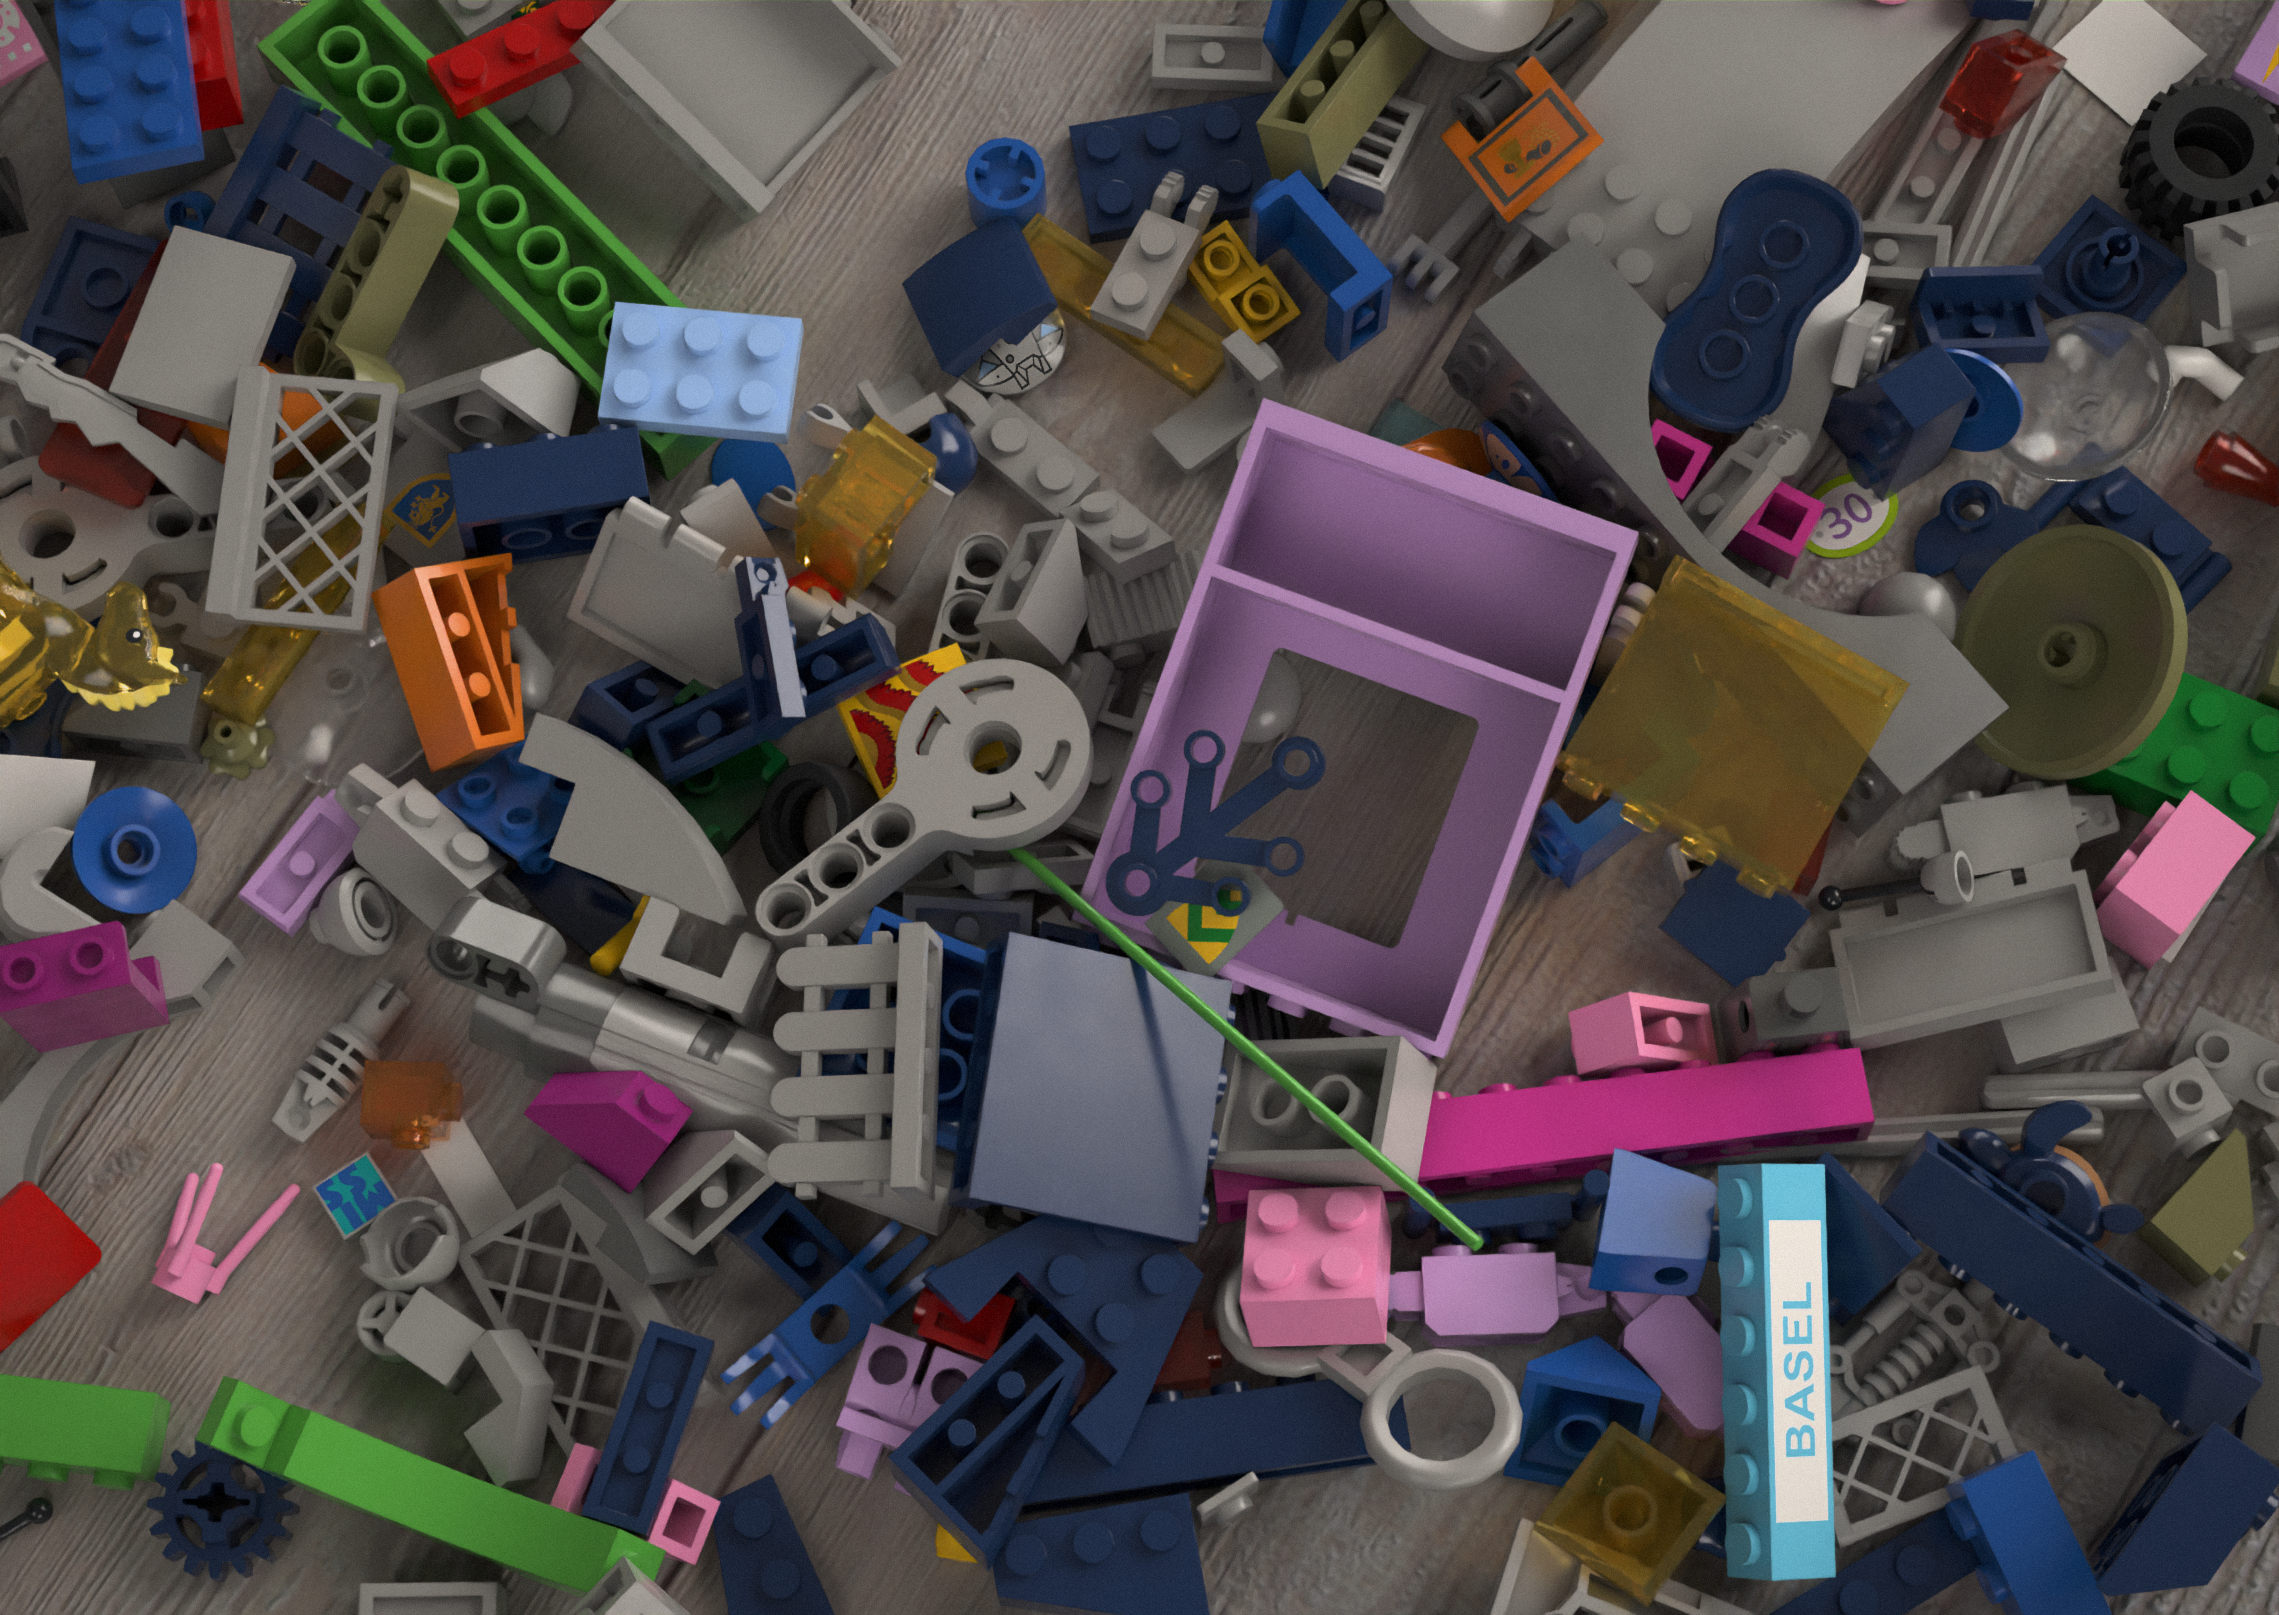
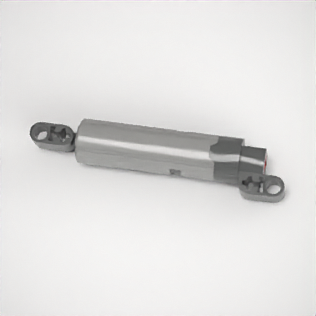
M469 896L458 900L427 941L424 948L425 959L439 976L479 992L471 1015L469 1040L475 1045L524 1063L523 1073L528 1078L547 1084L555 1073L641 1070L656 1083L669 1088L680 1101L694 1110L676 1134L677 1137L682 1138L687 1132L736 1130L769 1155L775 1147L781 1144L798 1143L799 1121L786 1120L776 1113L771 1106L770 1095L777 1082L784 1078L796 1076L801 1065V1056H793L786 1053L776 1044L774 1038L635 985L630 986L578 965L565 963L563 960L567 953L566 943L554 927L541 920L483 898ZM865 1119L820 1120L819 1142L860 1141L865 1138ZM886 1126V1140L892 1139V1128ZM936 1147L935 1201L908 1202L892 1190L890 1184H884V1197L867 1198L862 1194L863 1185L817 1186V1190L893 1220L895 1219L935 1236H939V1234L952 1227L962 1208L947 1205L955 1154ZM993 1204L973 1210L966 1208V1214L970 1222L979 1231L993 1238H997L1041 1215Z

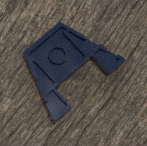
M1043 1214L929 1272L921 1281L964 1324L970 1322L1015 1275L1110 1370V1376L1065 1423L1106 1467L1114 1466L1121 1459L1204 1275L1170 1240Z

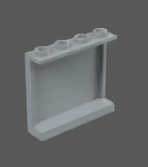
M616 0L569 49L744 223L759 215L775 198L774 195L885 76L903 62L893 52L895 45L891 38L874 24L867 25L850 8L852 6L851 0Z

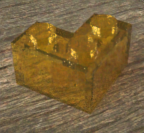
M876 414L862 431L853 428L845 435L834 453L833 459L835 463L823 477L817 473L812 475L803 485L795 500V505L798 506L797 521L793 528V531L796 533L795 559L855 601L893 557L896 529L934 485L937 457Z

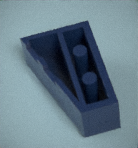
M1937 341L1912 351L1896 361L1893 359L1878 367L1875 374L1868 373L1854 389L1841 386L1835 390L1822 427L1847 458V467L1857 484L1866 490L1871 488L1880 501L1883 502L1941 465L1977 390Z
M1035 1314L888 1456L893 1478L987 1572L991 1569L1086 1383L1084 1360Z
M1188 1492L1014 1523L993 1563L997 1595L1001 1606L1060 1615H1210Z

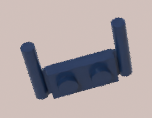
M2091 446L2026 510L2037 524L2039 533L2068 506L2087 525L2101 526L2114 530L2150 548L2164 563L2178 585L2184 602L2186 616L2232 570V564L2224 555L2209 549L2213 543L2118 460L2112 465L2107 455L2095 446Z
M1594 1169L1585 1175L1577 1193L1570 1195L1569 1192L1442 1205L1484 1240L1483 1245L1478 1250L1491 1247L1493 1245L1492 1238L1517 1235L1519 1243L1542 1244L1557 1240V1231H1566L1572 1218L1579 1222H1588L1593 1219L1610 1188V1178L1604 1171ZM1422 1187L1425 1191H1427L1432 1197L1436 1199V1196L1432 1190L1426 1187ZM1411 1196L1409 1197L1401 1224L1402 1232L1406 1237L1419 1239L1425 1235L1427 1228H1434L1436 1244L1452 1242L1453 1245L1468 1246Z

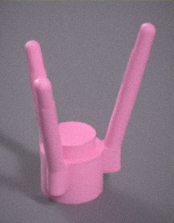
M220 1163L211 1165L192 1211L191 1208L199 1177L196 1173H189L178 1199L165 1246L155 1264L158 1268L150 1283L196 1304H199L205 1290L219 1296L229 1275L299 1195L300 1187L297 1184L288 1186L218 1267L214 1268L211 1264L216 1253L195 1244L215 1195L217 1185L223 1173V1166Z

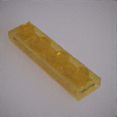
M1038 212L1023 229L1022 232L1057 304L1063 310L1194 399L1203 394L1226 365L1221 345L1224 338L1171 302H1169L1151 337L1147 341L1093 320L1090 307L1115 264Z
M339 501V503L336 505L335 508H337L339 505H341L342 502ZM364 503L356 508L363 518L366 508ZM382 511L377 555L383 543L397 525L384 511ZM350 513L324 533L321 538L336 557L341 560L361 544L363 528ZM314 541L303 551L290 572L302 587L305 588L331 568L333 563ZM358 563L348 570L355 580ZM341 575L312 599L325 615H333L344 603L352 587ZM286 578L283 579L263 609L277 610L298 594ZM304 604L295 611L314 614L307 604ZM251 624L199 698L214 712L254 727L262 714L271 706L274 697L298 663L307 655L311 645L321 631Z

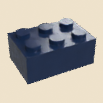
M604 424L592 428L588 434L561 437L558 434L543 433L528 438L525 443L498 446L486 442L476 443L465 447L461 452L447 454L457 523L467 560L512 552V565L591 554L605 518L616 507L623 510L625 504L632 496L650 505L638 426L624 428L618 424Z

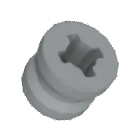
M388 1290L378 1292L367 1299L359 1310L356 1322L358 1336L364 1346L383 1362L395 1365L410 1363L390 1349L383 1341L385 1334L412 1299V1297L400 1291Z

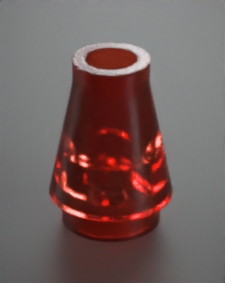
M2219 430L2214 431L2206 440L2197 456L2193 467V474L2204 479L2203 486L2206 488L2261 501L2274 508L2279 505V466L2235 431L2229 435Z

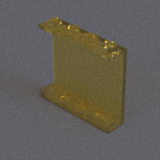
M1676 554L1663 575L1659 590L1566 750H1562L1558 756L1556 768L1566 773L1562 782L1580 795L1596 801L1600 793L1623 805L1619 814L1633 825L1653 834L1657 827L1660 826L1680 837L1681 841L1677 847L1695 860L1712 866L1717 858L1740 871L1736 881L1750 891L1771 899L1774 892L1787 897L1910 683Z

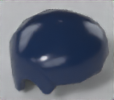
M954 413L934 415L929 420L931 430L929 440L921 444L905 440L902 448L903 454L899 458L954 492L953 498H955L969 486L975 477L978 452L970 433L958 416Z

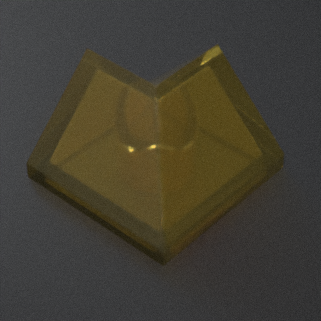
M1613 1421L1534 1524V1531L1630 1597L1648 1607L1726 1503L1727 1496Z

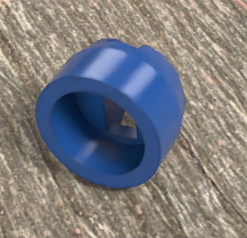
M186 191L170 198L164 209V219L167 228L171 233L175 225L202 232L216 206V202L208 194L201 191ZM186 207L193 208L197 214L187 215Z

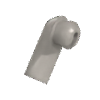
M518 625L509 631L511 661L520 665L523 719H526L533 714L535 709H542L547 702L555 674L554 667L525 628Z

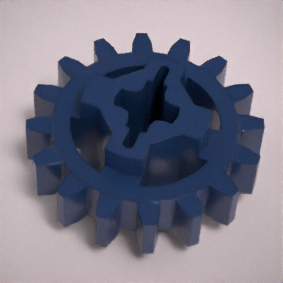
M195 1440L196 1454L189 1458L177 1450L171 1453L173 1462L178 1467L173 1476L157 1472L154 1477L161 1486L166 1488L164 1497H156L147 1501L148 1508L163 1514V1520L149 1528L151 1535L158 1539L171 1538L172 1540L167 1544L162 1554L172 1562H176L187 1555L183 1571L194 1577H198L204 1571L207 1564L209 1565L210 1578L217 1582H225L229 1566H233L239 1575L245 1578L253 1576L251 1559L259 1556L272 1564L277 1559L273 1549L270 1547L274 1538L291 1541L293 1534L286 1527L282 1526L281 1523L283 1516H292L300 1513V1506L284 1499L283 1495L291 1491L296 1485ZM243 1465L250 1467L256 1472L263 1483L265 1493L250 1491L245 1486L246 1473L242 1471ZM207 1470V1475L191 1490H187L193 1480ZM226 1494L236 1501L247 1505L235 1506V1509L225 1510L222 1514V1519L201 1508H212L213 1504L224 1503ZM182 1520L197 1522L202 1528L201 1541L205 1542V1549L198 1547L190 1539ZM256 1523H261L256 1532L240 1545L241 1537Z

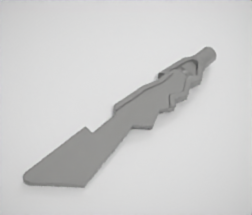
M0 334V381L16 385L26 404L49 410L51 420L54 422L76 424L92 447L119 443L199 517L218 515L225 469L223 464L182 437L176 447H173L137 423V409L88 380L63 373L54 367L56 359L10 334Z

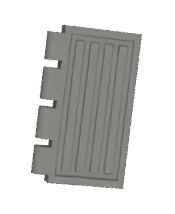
M632 496L625 504L623 510L616 507L606 516L566 617L686 685L695 678L711 692L743 676L734 618L742 612L735 566L744 558L737 555L727 569L722 566L727 554V548L684 524L678 527L673 538L667 535V532L671 525L672 517ZM795 586L790 588L785 599L788 617L793 621L796 628L795 649L835 630V628L827 625L833 607ZM794 727L791 730H789L786 734H784L781 738L784 740L788 736V734L794 729Z
M2069 856L2024 866L2027 883L2018 886L2014 884L2011 870L1974 878V895L1970 902L1952 905L1935 903L1927 897L1924 891L1895 897L1898 909L1897 915L1887 916L1883 901L1838 911L1841 928L1830 930L1829 935L1835 965L1839 968L1849 1022L1850 1039L1853 1047H1860V1051L2116 992L2086 869L2073 872Z

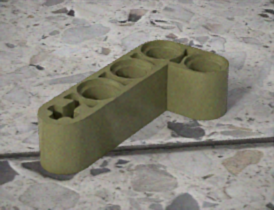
M401 165L391 166L384 172L297 342L292 361L295 375L394 383L399 388L398 394L405 392L404 380L401 375L384 358L456 219L460 200L458 191L453 184ZM321 394L328 404L338 397ZM357 398L339 413L375 423L378 419L380 400Z

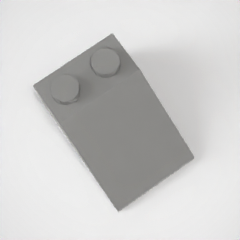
M1402 1035L1251 1041L1412 1180L1418 1183L1437 1066ZM1228 1041L1223 1064L1227 1072V1083L1222 1100L1215 1107L1212 1129L1218 1136V1149L1215 1161L1210 1169L1324 1187L1382 1186V1191H1404Z

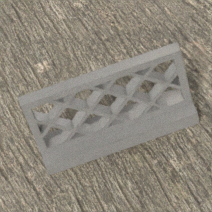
M239 364L204 611L220 626L246 628V624L366 635L399 391L396 384L270 373L265 366ZM285 391L311 393L323 409L293 432L282 418ZM321 394L338 397L328 404ZM357 398L379 399L377 421L355 437L337 414ZM330 419H333L350 442L320 465L302 441ZM281 427L287 434V437L278 443ZM375 439L373 456H371L364 447ZM297 447L315 470L285 493L273 479L275 463L293 448ZM359 452L371 466L369 482L351 497L347 498L329 475ZM324 480L342 504L312 527L294 505V502ZM271 489H273L279 498L269 505ZM366 501L363 518L356 508ZM288 508L306 532L280 553L276 554L264 540L266 525ZM351 513L363 528L361 544L339 560L321 536ZM315 541L333 563V566L307 587L303 588L285 564ZM264 550L271 560L261 567ZM358 563L355 580L348 570ZM278 570L281 571L298 593L277 610L255 608L258 585ZM342 575L354 589L351 617L325 615L312 598ZM304 604H307L314 614L295 611Z
M568 1170L557 1177L559 1184L461 1245L457 1260L496 1330L515 1329L512 1322L519 1296L550 1303L541 1340L536 1341L526 1338L531 1347L538 1348L537 1357L545 1370L551 1352L582 1359L572 1398L552 1394L548 1419L552 1432L569 1460L575 1443H579L575 1435L582 1408L614 1416L613 1425L649 1321H655L686 1332L688 1330L661 1283L643 1286L595 1247L608 1224L561 1186L569 1172ZM559 1204L563 1206L572 1222L565 1250L534 1243L540 1217ZM524 1227L521 1239L509 1237ZM580 1239L590 1256L577 1253ZM498 1243L519 1247L509 1285L489 1281L476 1259L477 1256ZM532 1250L562 1257L553 1295L522 1288ZM575 1260L596 1265L603 1277L596 1306L565 1299ZM494 1290L507 1292L504 1305L501 1304ZM612 1295L622 1312L609 1309ZM563 1306L594 1313L584 1352L553 1345ZM606 1316L628 1321L635 1334L628 1363L597 1355ZM594 1362L626 1370L616 1409L584 1401ZM709 1367L707 1368L693 1409H703L724 1396ZM557 1402L570 1405L567 1419H565ZM605 1445L598 1450L603 1452Z

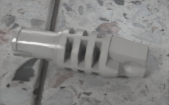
M377 978L372 989L347 1022L339 1021L336 1025H331L292 1076L293 1081L271 1120V1125L290 1140L302 1146L337 1111L342 1110L378 1062V1055L381 1052L377 1047L405 1008H408L412 1003L402 991L398 990L387 1006L380 1010L379 1006L391 992L393 987L391 983Z

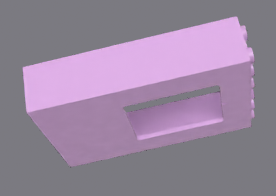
M1263 398L1080 896L1133 942L1147 947L1146 953L1154 960L1163 961L1178 970H1187L1144 924L1154 913L1146 916L1125 914L1112 904L1107 895L1105 881L1110 865L1118 856L1130 851L1136 803L1130 791L1131 783L1134 777L1144 770L1160 771L1172 783V797L1167 805L1161 808L1158 852L1180 834L1189 763L1184 756V743L1191 733L1202 729L1210 730L1217 733L1223 739L1226 747L1225 757L1216 768L1210 812L1217 808L1273 654L1278 649L1290 650L1473 717L1479 724L1476 737L1400 942L1396 947H1385L1300 914L1297 915L1294 926L1285 923L1289 910L1283 909L1277 917L1213 976L1214 978L1231 981V992L1243 995V992L1248 993L1250 987L1270 993L1267 1005L1287 1014L1304 1018L1305 1015L1309 1016L1312 1009L1331 1016L1332 1020L1329 1029L1349 1037H1370L1372 1032L1381 1036L1402 1035L1430 1061L1433 1055L1444 1059L1451 1048L1637 547L1639 532ZM1202 737L1194 743L1193 754L1196 760L1206 763L1215 757L1217 747L1211 738ZM1149 777L1142 782L1140 794L1146 802H1156L1163 795V784L1158 778ZM1195 857L1173 875L1188 878L1195 876V866L1199 857ZM1135 870L1129 874L1126 885L1130 893L1135 896H1141L1148 891L1150 879L1144 871ZM1074 910L1071 919L1086 924L1085 931L1097 933L1099 935V943L1120 949L1118 945L1077 910Z

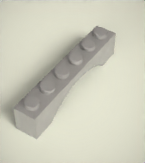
M174 899L170 901L164 910H156L145 919L137 932V942L129 951L131 960L154 956L160 962L169 1020L206 1010L246 961L245 957L230 940ZM149 1029L44 1052L37 1062H29L20 1069L10 1084L9 1096L0 1105V1199L22 1181H32L38 1186L48 1141L61 1112L80 1084L108 1055L138 1034Z

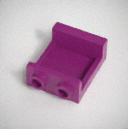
M119 921L0 946V1017L40 1053L170 1024L160 962L154 956L131 960L126 930Z

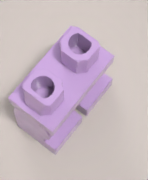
M871 1323L845 1405L836 1424L843 1432L839 1443L835 1467L846 1473L871 1481L883 1447L895 1451L983 1363L936 1347L922 1384H919V1377L923 1375L931 1354L927 1343ZM896 1481V1484H895V1486H894V1489H895L896 1491H899V1492L903 1493V1494H906V1495L911 1496V1495Z

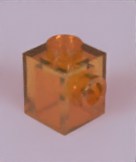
M365 1060L360 1126L371 1139L391 1140L390 1145L392 1147L404 1150H426L430 1148L431 1141H449L451 1122H460L462 1117L463 1087L461 1083H455V1078L445 1063Z

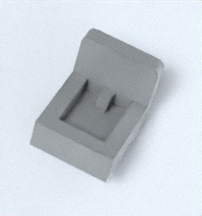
M2191 1057L2143 1083L2141 1094L2160 1121L2149 1144L2163 1165L2184 1155L2188 1162L2194 1161L2208 1154L2221 1143L2222 1140L2219 1136L2233 1108L2199 1058Z

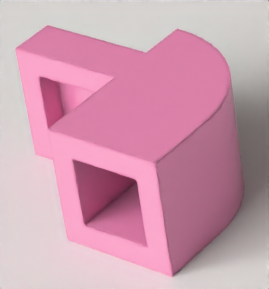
M575 1443L550 1506L582 1516L581 1513L598 1468L602 1451L591 1446ZM669 1478L648 1539L636 1537L666 1550L664 1557L696 1565L720 1501L675 1479Z

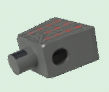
M1837 967L1749 977L1744 979L1717 1005L1727 1064L1736 1063L1740 1057L1760 1051L1773 1052L1777 1058L1801 1055V1052L1806 1048L1825 1043L1837 1044L1840 1046V1049L1850 1048L1849 1022L1840 972ZM1744 1015H1749L1748 1029L1745 1024Z

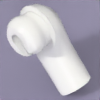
M2167 345L2156 352L2158 358L2148 368L2149 377L2165 389L2175 387L2182 376L2190 377L2197 380L2224 402L2232 396L2245 379L2204 347Z

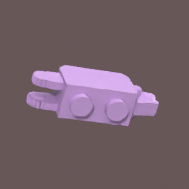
M1505 1244L1498 1247V1254L1472 1255V1249L1464 1245L1440 1246L1432 1249L1431 1257H1421L1418 1271L1396 1272L1395 1275L1390 1274L1387 1322L1389 1319H1394L1395 1322L1420 1321L1421 1335L1434 1347L1541 1344L1553 1331L1558 1320L1604 1312L1607 1294L1603 1290L1588 1288L1591 1266L1556 1263L1555 1252L1538 1253V1245Z
M1606 1291V1305L1610 1304L1612 1306L1611 1311L1625 1325V1328L1618 1337L1617 1351L1661 1387L1659 1407L1687 1439L1708 1440L1714 1434L1724 1442L1722 1345L1720 1335L1712 1327L1717 1323L1716 1318L1708 1306L1695 1294L1681 1296Z

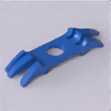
M894 1219L790 1316L719 1375L727 1385L768 1352L775 1359L729 1406L731 1411L736 1416L789 1375L795 1383L788 1387L759 1420L768 1430L819 1378L867 1336L871 1323L881 1324L926 1286L921 1280L929 1272L937 1269L934 1264L916 1275L891 1296L885 1290L930 1243L926 1236L921 1234L870 1273L864 1266L902 1229ZM833 1304L839 1306L846 1312L849 1319V1329L846 1336L835 1344H825L818 1341L810 1328L813 1313L823 1305Z

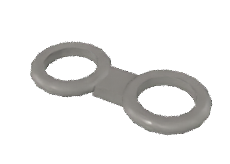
M1243 1257L1234 1262L1218 1284L1212 1314L1219 1340L1238 1362L1264 1375L1296 1378L1322 1372L1362 1402L1360 1429L1366 1450L1387 1476L1415 1490L1448 1493L1477 1486L1504 1467L1518 1446L1523 1412L1514 1385L1494 1364L1467 1351L1435 1348L1412 1354V1349L1388 1331L1386 1333V1343L1252 1347L1248 1329L1242 1323L1240 1316ZM1436 1379L1460 1381L1477 1389L1491 1404L1494 1413L1493 1429L1481 1446L1464 1457L1447 1461L1421 1459L1405 1451L1391 1436L1388 1426L1390 1411L1400 1396L1420 1383Z

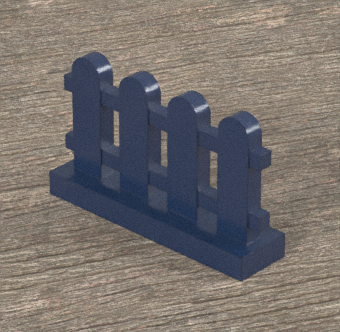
M282 84L277 90L202 230V233L293 257L297 267L289 287L295 291L285 310L280 308L262 355L273 363H279L282 355L293 359L295 347L307 324L302 319L311 302L318 303L334 271L331 265L341 247H346L362 215L360 212L370 193L374 192L386 170L391 166L399 165L389 159L395 149L394 147L379 139L376 140L372 148L366 146L336 128L342 118L341 116L329 109L323 108L320 116L317 117L316 115L322 103L301 91ZM297 150H299L300 153L298 154L290 171H288V166L290 165ZM317 162L322 163L353 182L343 203L307 182ZM270 204L271 206L266 216L264 217L261 225H259L258 222L261 216L263 215L267 205ZM288 216L324 236L314 256L278 236Z

